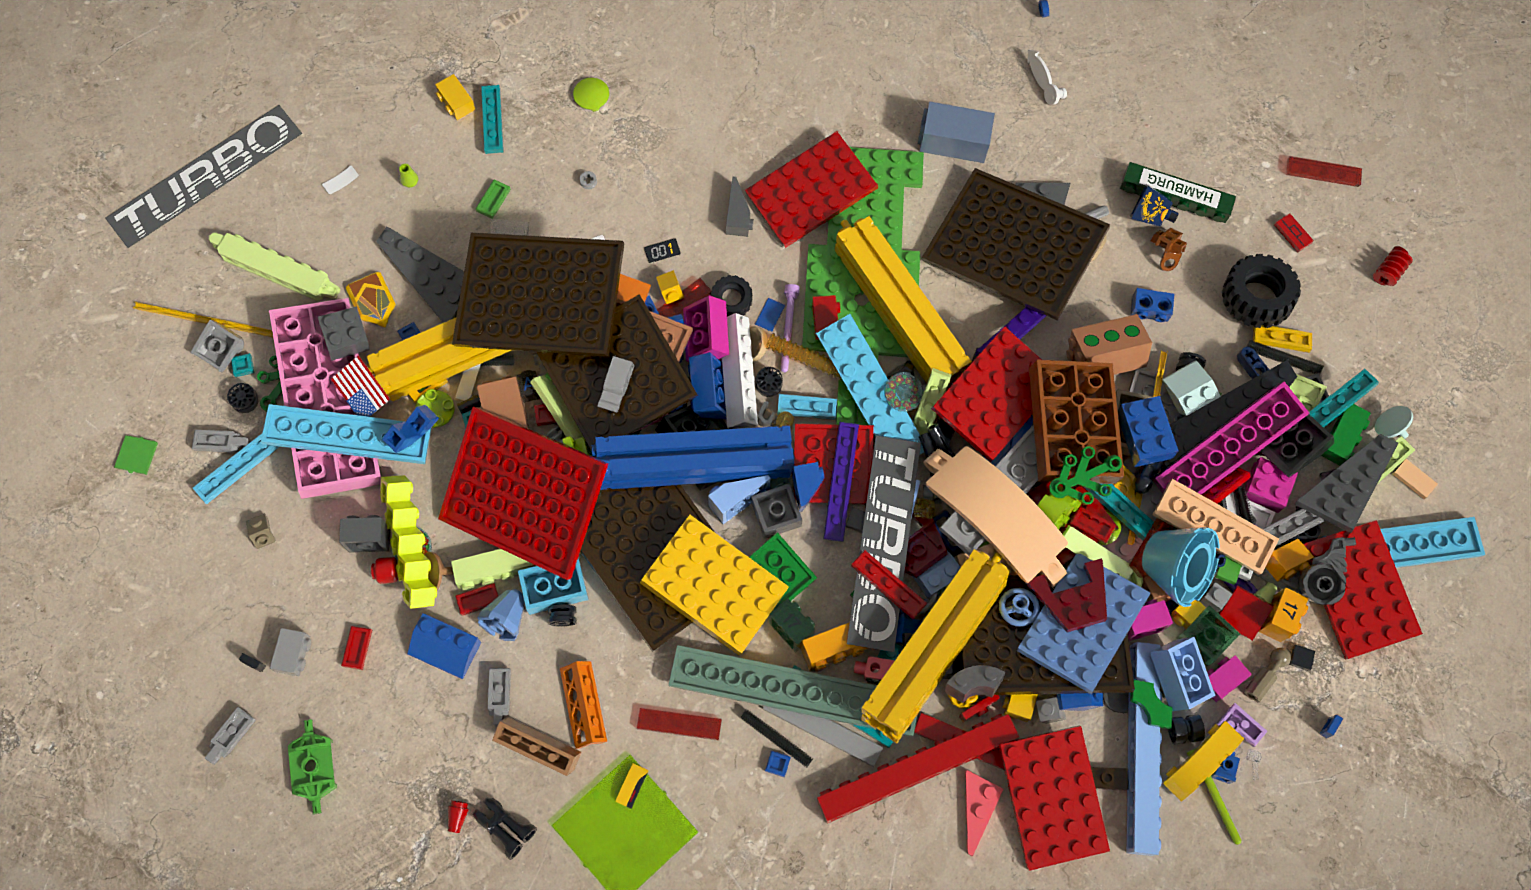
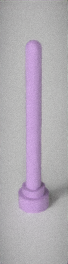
M794 284L785 285L784 290L787 298L781 371L784 373L788 371L794 304L800 291V287Z

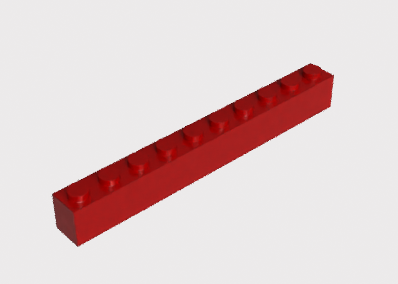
M998 714L992 717L991 722L987 724L983 722L977 723L972 726L973 730L966 733L964 730L953 734L954 738L948 741L943 738L935 742V746L932 748L922 747L915 751L916 755L911 757L904 755L896 759L897 763L891 766L888 763L883 764L877 768V772L872 774L869 771L859 775L858 780L852 783L850 780L844 781L839 784L840 788L832 791L829 788L820 792L817 801L826 823L833 822L999 749L1000 743L1019 739L1009 714L1005 716Z

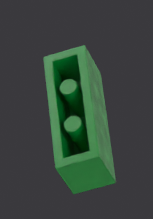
M1355 404L1341 413L1330 432L1334 436V444L1321 456L1339 466L1355 454L1353 452L1354 447L1358 446L1362 440L1360 435L1362 430L1365 431L1370 423L1368 418L1371 413Z

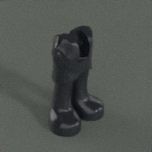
M486 797L483 803L487 805L488 809L495 812L492 818L489 820L478 809L472 815L490 835L493 833L505 847V856L512 860L521 851L523 845L507 833L499 824L503 822L524 843L534 836L537 827L533 824H521L503 809L499 801Z

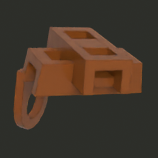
M1171 227L1165 232L1162 230L1157 231L1150 240L1156 246L1159 245L1165 248L1160 261V267L1164 271H1171L1176 268L1182 256L1181 252H1185L1187 242L1181 240L1183 233ZM1168 259H1174V263L1171 266H1164Z

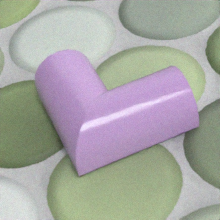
M1233 703L1217 722L1218 726L1224 721L1228 722L1252 747H1255L1267 733L1266 729L1236 703Z

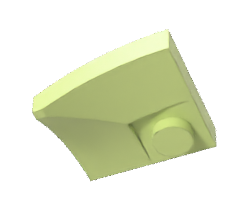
M1297 375V378L1289 388L1308 412H1310L1319 404L1327 386Z

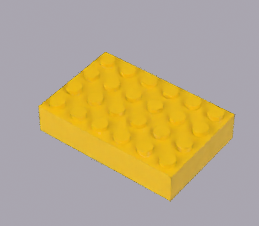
M692 515L687 517L640 581L641 585L738 656L743 653L789 588V586Z

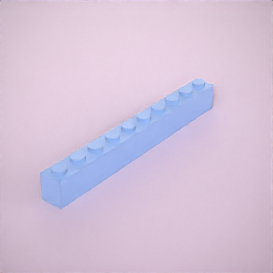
M1142 642L1129 645L1133 680L1154 683L1155 693L1162 702L1160 680L1150 652L1160 648V645ZM1129 692L1126 853L1154 856L1159 855L1161 849V840L1159 839V830L1161 828L1159 808L1161 807L1162 799L1159 796V787L1162 783L1160 775V765L1162 763L1160 744L1162 742V734L1160 733V727L1148 725L1144 710L1139 705L1130 701L1131 692Z

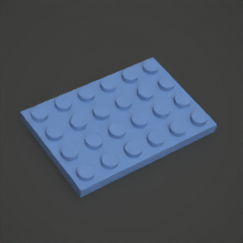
M1076 554L1066 570L1067 575L1058 582L1052 593L1090 583L1083 566L1084 563L1093 560L1082 554ZM1105 567L1104 581L1107 620L1105 622L1066 632L1051 615L1047 606L1044 605L1017 649L1019 653L1090 694L1094 691L1150 595L1149 591Z

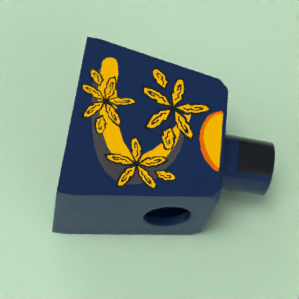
M1146 184L1130 217L1133 220L1161 226L1164 219L1174 223L1179 213L1170 209L1173 202L1169 198Z

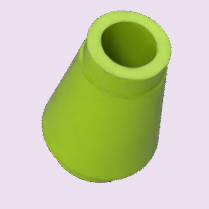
M402 164L399 167L401 184L408 188L414 187L418 182L417 173L409 164Z

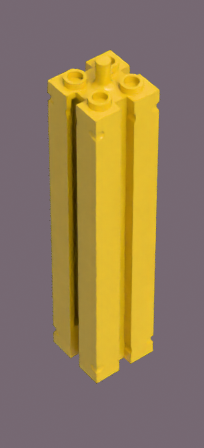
M870 216L865 219H858L854 223L853 228L847 219L843 220L840 223L843 228L839 230L836 238L837 243L835 244V252L841 257L843 264L924 381L928 383L932 369L935 368L952 375L948 385L952 382L954 383L972 363L970 358L965 355L961 345L880 230L873 224Z
M456 318L384 348L376 354L368 355L369 363L367 368L372 374H375V379L389 396L390 400L396 401L402 396L409 395L408 393L433 385L511 350L454 346L452 344Z
M975 549L972 551L969 558L964 562L872 692L869 700L863 705L862 721L874 729L877 728L883 732L884 736L896 744L991 609L999 594L1006 587L1009 570L1000 563L1002 556L999 553H995L992 559L988 561L990 558L986 553L978 552Z

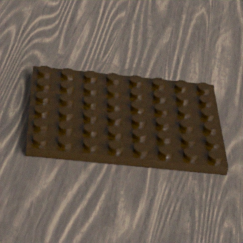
M974 168L923 254L922 261L1058 321L1110 229V224Z
M471 232L452 344L456 347L609 357L625 243L620 240Z
M681 485L620 489L607 488L600 490L580 552L653 652L693 622L641 585V579L689 515H692L713 532L715 531Z
M1009 575L1006 579V587L999 594L991 609L961 650L963 669L985 665L1004 671L1003 681L994 695L1088 693L1017 651L1032 624L1019 627L1006 622L999 611L1000 598L1006 591L1013 588H1023L1032 592L1036 597L1037 595L1032 589L1028 588L1026 582L1018 575ZM1057 584L1053 588L1049 586L1051 592L1054 591ZM1018 594L1012 595L1006 600L1005 608L1012 605L1013 598ZM1029 599L1028 610L1033 613L1034 606ZM1039 601V604H1040V612H1041V610H1042V608L1044 607L1045 604H1044L1043 602L1041 603V602ZM1013 612L1008 614L1015 620L1028 619L1022 613ZM1126 634L1092 693L1134 692L1135 687L1128 634Z

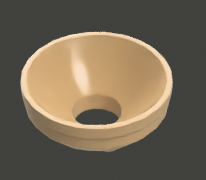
M752 326L750 327L753 361H758L770 348V342L764 329Z

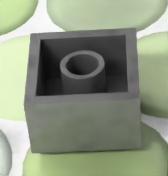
M789 484L751 496V504L764 539L774 536L777 532L781 534L802 527L803 520Z

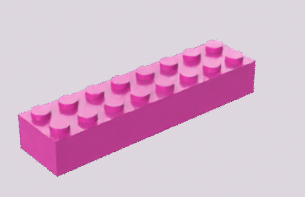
M1285 381L1279 383L1153 477L1152 481L1162 493H1164L1169 481L1174 479L1201 495L1310 413Z

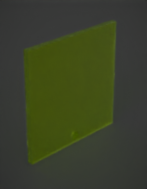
M631 755L624 759L551 825L584 863L583 866L592 872L606 890H638L699 833L667 797L666 791H662L648 774L632 809L615 802L632 764L640 766Z

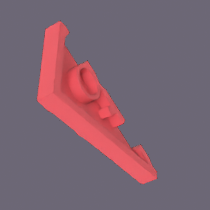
M967 770L965 772L968 855L973 856L1002 794L1003 788Z

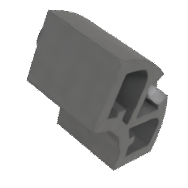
M985 665L965 668L957 672L947 682L945 693L962 703L974 695L993 697L1003 681L1005 672Z

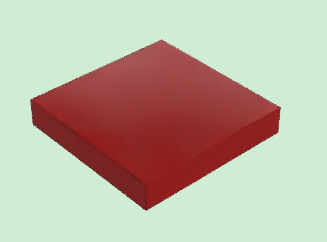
M1237 585L1216 620L1253 641L1273 610L1274 605Z

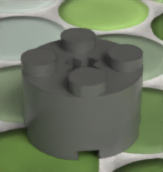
M1314 563L1302 571L1298 583L1301 593L1309 598V601L1327 605L1336 603L1343 597L1346 578L1343 572L1336 566ZM1320 580L1326 581L1324 582V588L1319 587V585L1321 584Z

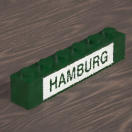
M1129 162L1120 189L1127 193L1141 195L1145 185L1148 184L1173 202L1172 206L1177 207L1179 210L1189 211L1198 216L1208 217L1216 222L1226 223L1231 216L1236 200L1235 195Z

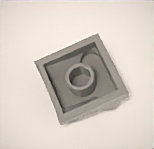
M209 320L190 353L198 356L223 373L235 354L243 350L244 339L227 327Z

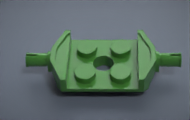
M310 719L303 721L305 733L288 745L292 794L312 801V814L315 815L322 813L321 798L336 789L337 784H335L331 749L333 740L315 734L313 732V720ZM309 760H314L316 767L313 771L308 772L305 765Z

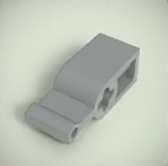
M613 356L598 403L599 408L618 412L634 369L633 362Z

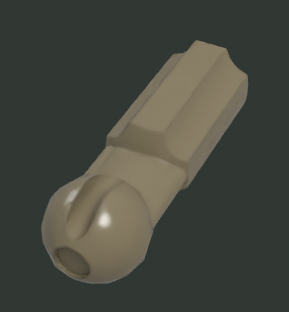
M1277 648L1271 652V663L1267 668H1260L1244 690L1248 698L1257 703L1263 699L1277 680L1275 673L1279 667H1285L1291 661V655L1287 649Z

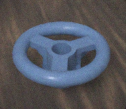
M1013 588L1001 596L999 611L1006 622L1022 627L1030 625L1036 620L1040 613V604L1037 597L1029 590ZM1018 594L1013 598L1012 605L1005 608L1006 600L1010 596ZM1029 599L1034 606L1033 613L1028 610ZM1013 612L1022 613L1028 619L1015 620L1008 614Z

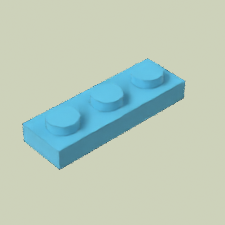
M779 394L777 415L835 420L837 399Z

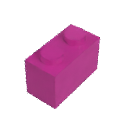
M1236 655L1230 659L1227 656L1217 663L1220 667L1215 671L1212 668L1207 671L1215 696L1212 697L1215 702L1223 699L1252 675Z

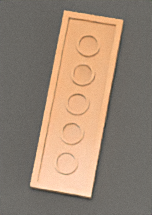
M1174 479L1169 481L1152 514L1177 529L1198 527L1213 529L1218 535L1220 548H1216V551L1258 575L1263 573L1279 541V538Z

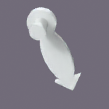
M1029 49L1028 64L1031 66L1037 83L1044 90L1045 101L1049 105L1057 104L1059 99L1066 98V89H1058L1056 85L1052 84L1050 72L1045 62L1038 56L1039 51Z

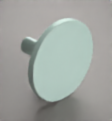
M1395 406L1386 410L1376 420V433L1388 438L1398 435L1404 439L1407 438L1409 434L1406 429L1413 421L1412 411L1406 406Z

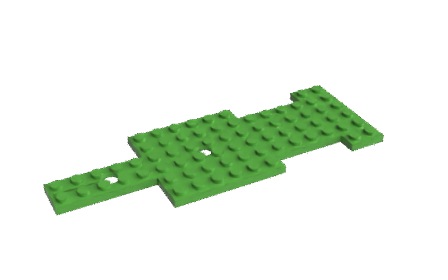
M850 147L878 184V189L828 220L827 245L808 244L802 350L827 352L820 339L815 340L812 299L817 296L836 295V302H840L838 320L851 314L877 361L878 355L908 357L870 301L866 305L860 306L854 300L857 294L861 293L863 295L864 292L841 261V257L835 252V244L837 243V234L843 228L840 224L843 220L847 219L853 228L854 223L858 219H865L870 216L873 224L880 230L919 286L920 251L902 250L904 187L922 188L924 152ZM839 374L836 425H839V422L869 425L859 407L857 415V403ZM873 433V445H874L875 435H874V433Z

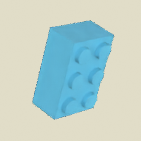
M579 558L570 580L559 577L538 566L518 571L525 606L529 615L547 611L548 607L552 605H571L589 600Z

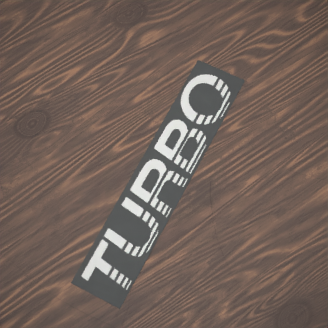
M278 105L122 206L105 219L126 247L129 248L303 133L281 106Z
M876 435L859 555L866 550L903 582L921 443ZM858 572L856 575L847 644L894 652L900 608Z

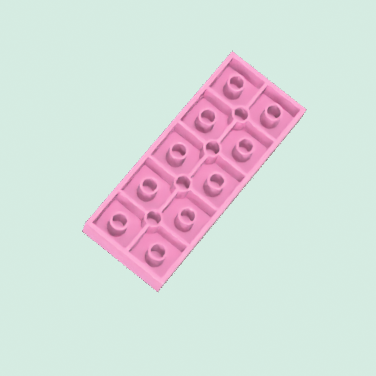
M349 298L269 310L284 406L356 415L331 378L355 359L359 353L331 361L318 320L319 316L349 309ZM291 448L298 492L301 499L381 485V474L377 458Z

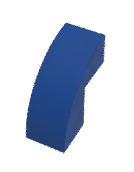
M426 405L418 406L407 421L393 424L382 440L395 453L400 452L420 439L439 418Z

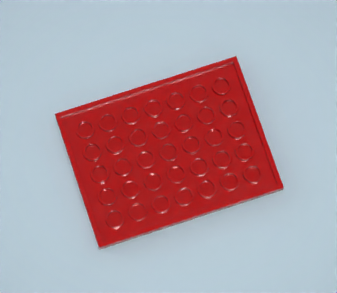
M473 407L438 520L559 577L570 580L609 463L479 407Z

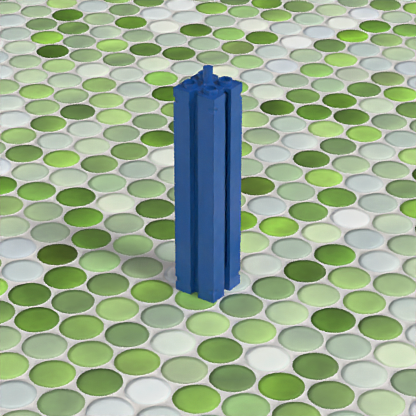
M790 426L609 436L608 438L595 437V445H592V457L609 463L600 490L607 488L620 489L729 482L767 475L771 479L778 477L790 478L791 469L794 466Z

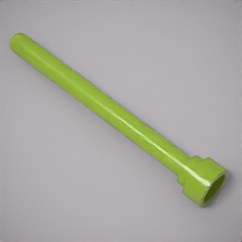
M1197 748L1186 752L1187 756L1189 757ZM1207 777L1204 782L1233 843L1239 845L1242 841L1212 777Z

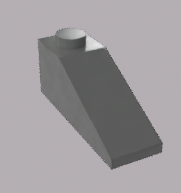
M732 176L726 235L748 237L749 230H753L754 219H750V209L737 177Z

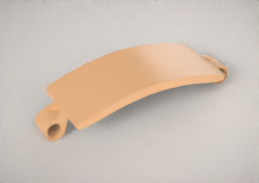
M966 446L953 458L942 450L937 449L923 462L927 469L934 474L926 482L928 489L969 522L996 549L1024 582L1029 583L1039 573L1040 576H1045L1048 585L1053 588L1067 575L1065 568L1056 558L1068 544L1065 537L1044 512L1012 480L988 460Z

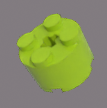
M1060 484L1057 486L1058 491L1061 492L1063 490ZM1046 494L1037 506L1059 530L1061 526L1065 527L1071 519L1069 515L1080 507L1081 502L1070 496L1055 498L1051 494Z

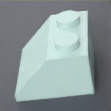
M1193 361L1162 379L1178 413L1186 416L1221 397L1212 378L1197 361Z

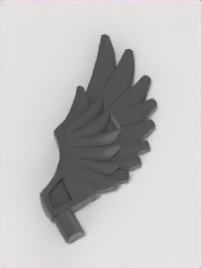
M1355 537L1332 539L1329 549L1323 555L1313 558L1312 564H1330L1346 573L1347 563L1344 559L1346 558V546L1356 545ZM1320 580L1321 584L1319 585V587L1324 588V582L1326 581ZM1298 587L1295 590V592L1302 595L1300 588Z

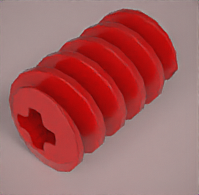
M1395 246L1373 274L1374 281L1383 286H1395L1405 273V270L1413 262L1408 251L1403 247Z

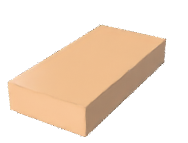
M1407 459L1393 473L1396 478L1423 499H1426L1438 485V483Z

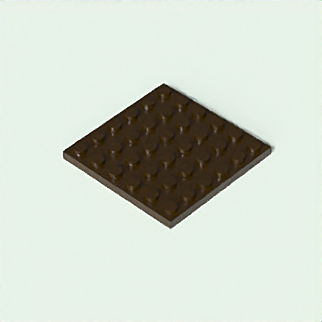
M640 294L615 308L609 357L536 352L591 451L592 445H595V437L608 438L609 436L630 435L698 396ZM613 356L631 361L634 364L630 381L617 413L598 407Z

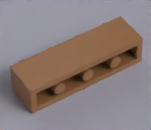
M509 717L499 722L492 741L565 776H568L575 770L582 753Z

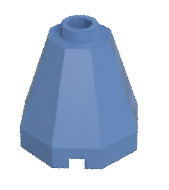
M517 589L503 592L480 612L477 617L479 620L478 625L490 635L495 636V632L500 634L501 637L499 639L503 641H515L519 634L525 604L522 592Z

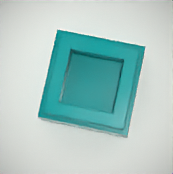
M250 353L235 356L231 360L235 377L255 373Z

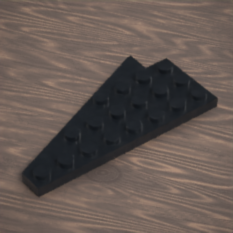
M1288 360L1229 391L1193 413L1171 423L1170 427L1178 452L1172 459L1164 462V467L1167 468L1277 384L1285 381L1290 387L1297 378V375Z

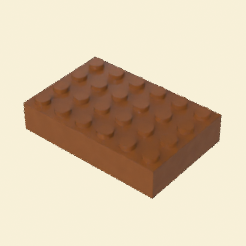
M1036 360L1029 368L1038 482H1051L1059 478L1063 467V458L1070 454L1077 458V463L1071 467L1068 479L1074 477L1081 459V450L1087 446L1094 448L1095 455L1093 458H1090L1086 471L1103 464L1105 458L1111 455H1116L1122 460L1113 363ZM1086 449L1085 454L1087 456L1091 455L1089 449ZM1068 457L1067 463L1070 465L1073 463V460ZM1113 459L1112 465L1114 467L1117 466V461ZM1123 460L1122 467L1118 471H1106L1089 480L1099 484L1117 483L1124 478Z

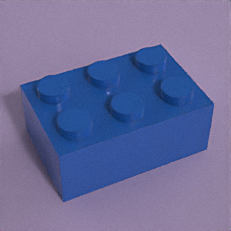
M1160 396L1121 404L1118 409V419L1134 467L1172 459L1178 452V448Z

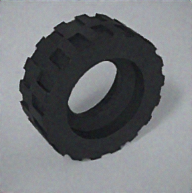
M736 275L721 277L713 285L711 296L723 300L722 296L726 290L735 289L741 294L740 302L736 305L726 304L727 317L735 313L743 316L746 315V312H749L750 306H752L753 299L752 288L749 286V283L744 278Z

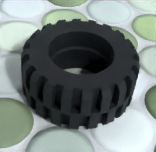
M1256 254L1254 257L1253 255L1246 256L1245 259L1238 260L1232 266L1225 280L1222 290L1224 306H1228L1227 311L1230 315L1233 314L1237 321H1243L1244 325H1254V328H1261L1262 325L1265 328H1270L1273 324L1277 326L1290 316L1300 297L1301 283L1297 279V273L1291 270L1292 267L1288 263H1283L1284 260L1280 258H1273V255L1263 256V254ZM1246 284H1264L1275 293L1276 298H1258L1247 289Z

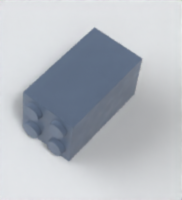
M929 101L928 109L924 108L917 143L921 145L920 152L984 163L990 146L995 113Z

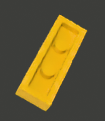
M1264 325L1261 328L1253 327V342L1255 341V343L1308 353L1312 350V333L1274 326L1265 328Z

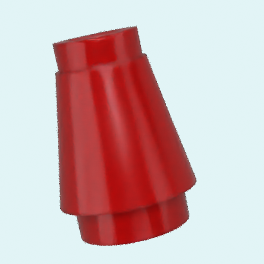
M451 800V805H448L447 831L460 833L469 808H467L468 803Z

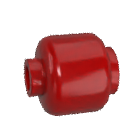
M395 557L376 559L375 563L371 565L372 579H376L379 584L397 582V559Z

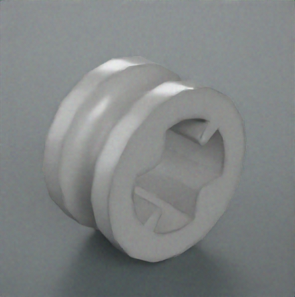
M591 171L582 173L580 176L581 186L588 190L593 189L597 185L596 175ZM590 177L593 181L587 184L584 179L587 180L586 178Z

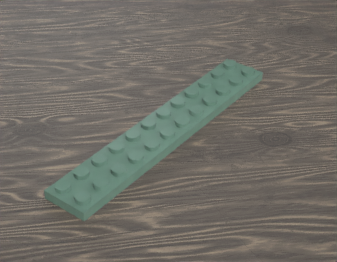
M677 645L668 684L669 687L873 728L862 721V707L869 700L870 695L877 687L876 685ZM917 716L902 735L913 737Z

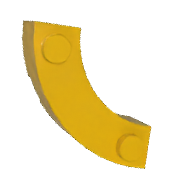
M1224 721L1219 726L1214 724L1207 733L1210 735L1178 767L1173 766L1167 771L1166 775L1168 777L1163 784L1181 802L1192 794L1207 777L1209 778L1244 740L1228 722Z

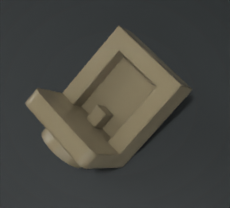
M265 513L246 521L248 535L256 549L276 541L270 530L269 520Z

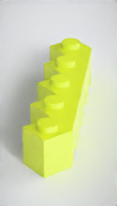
M405 475L381 477L380 497L381 502L386 503L387 506L384 514L387 529L392 530L390 542L393 555L398 557V564L396 565L399 581H403L405 591L402 592L403 601L410 609L434 606L437 588L428 579L431 562L422 553L425 536L416 527L419 510L410 501V493H413V484Z

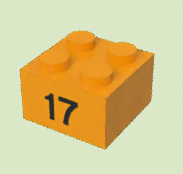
M1285 587L1274 595L1271 602L1274 608L1259 632L1279 642L1287 638L1290 639L1301 628L1302 624L1299 622L1308 610V605L1306 604L1309 598Z

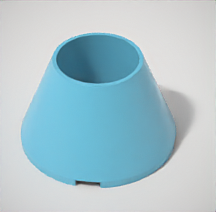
M1208 527L1158 531L1152 535L1145 546L1142 557L1143 570L1178 605L1189 607L1192 605V601H1199L1213 580L1219 560L1215 558L1216 548H1220L1218 535L1213 529Z

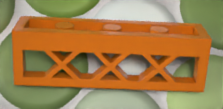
M576 661L560 668L575 749L607 742L591 661ZM569 670H572L573 673L572 681L569 680ZM574 690L577 693L576 701L573 700L572 696ZM578 710L581 713L580 721L577 720L576 716ZM582 730L584 731L586 741L584 742L581 741L580 736Z

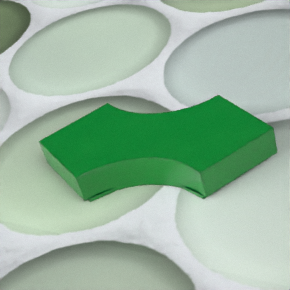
M1134 680L1135 690L1130 694V701L1139 705L1144 710L1148 725L1167 729L1171 728L1172 707L1160 701L1155 693L1154 683Z

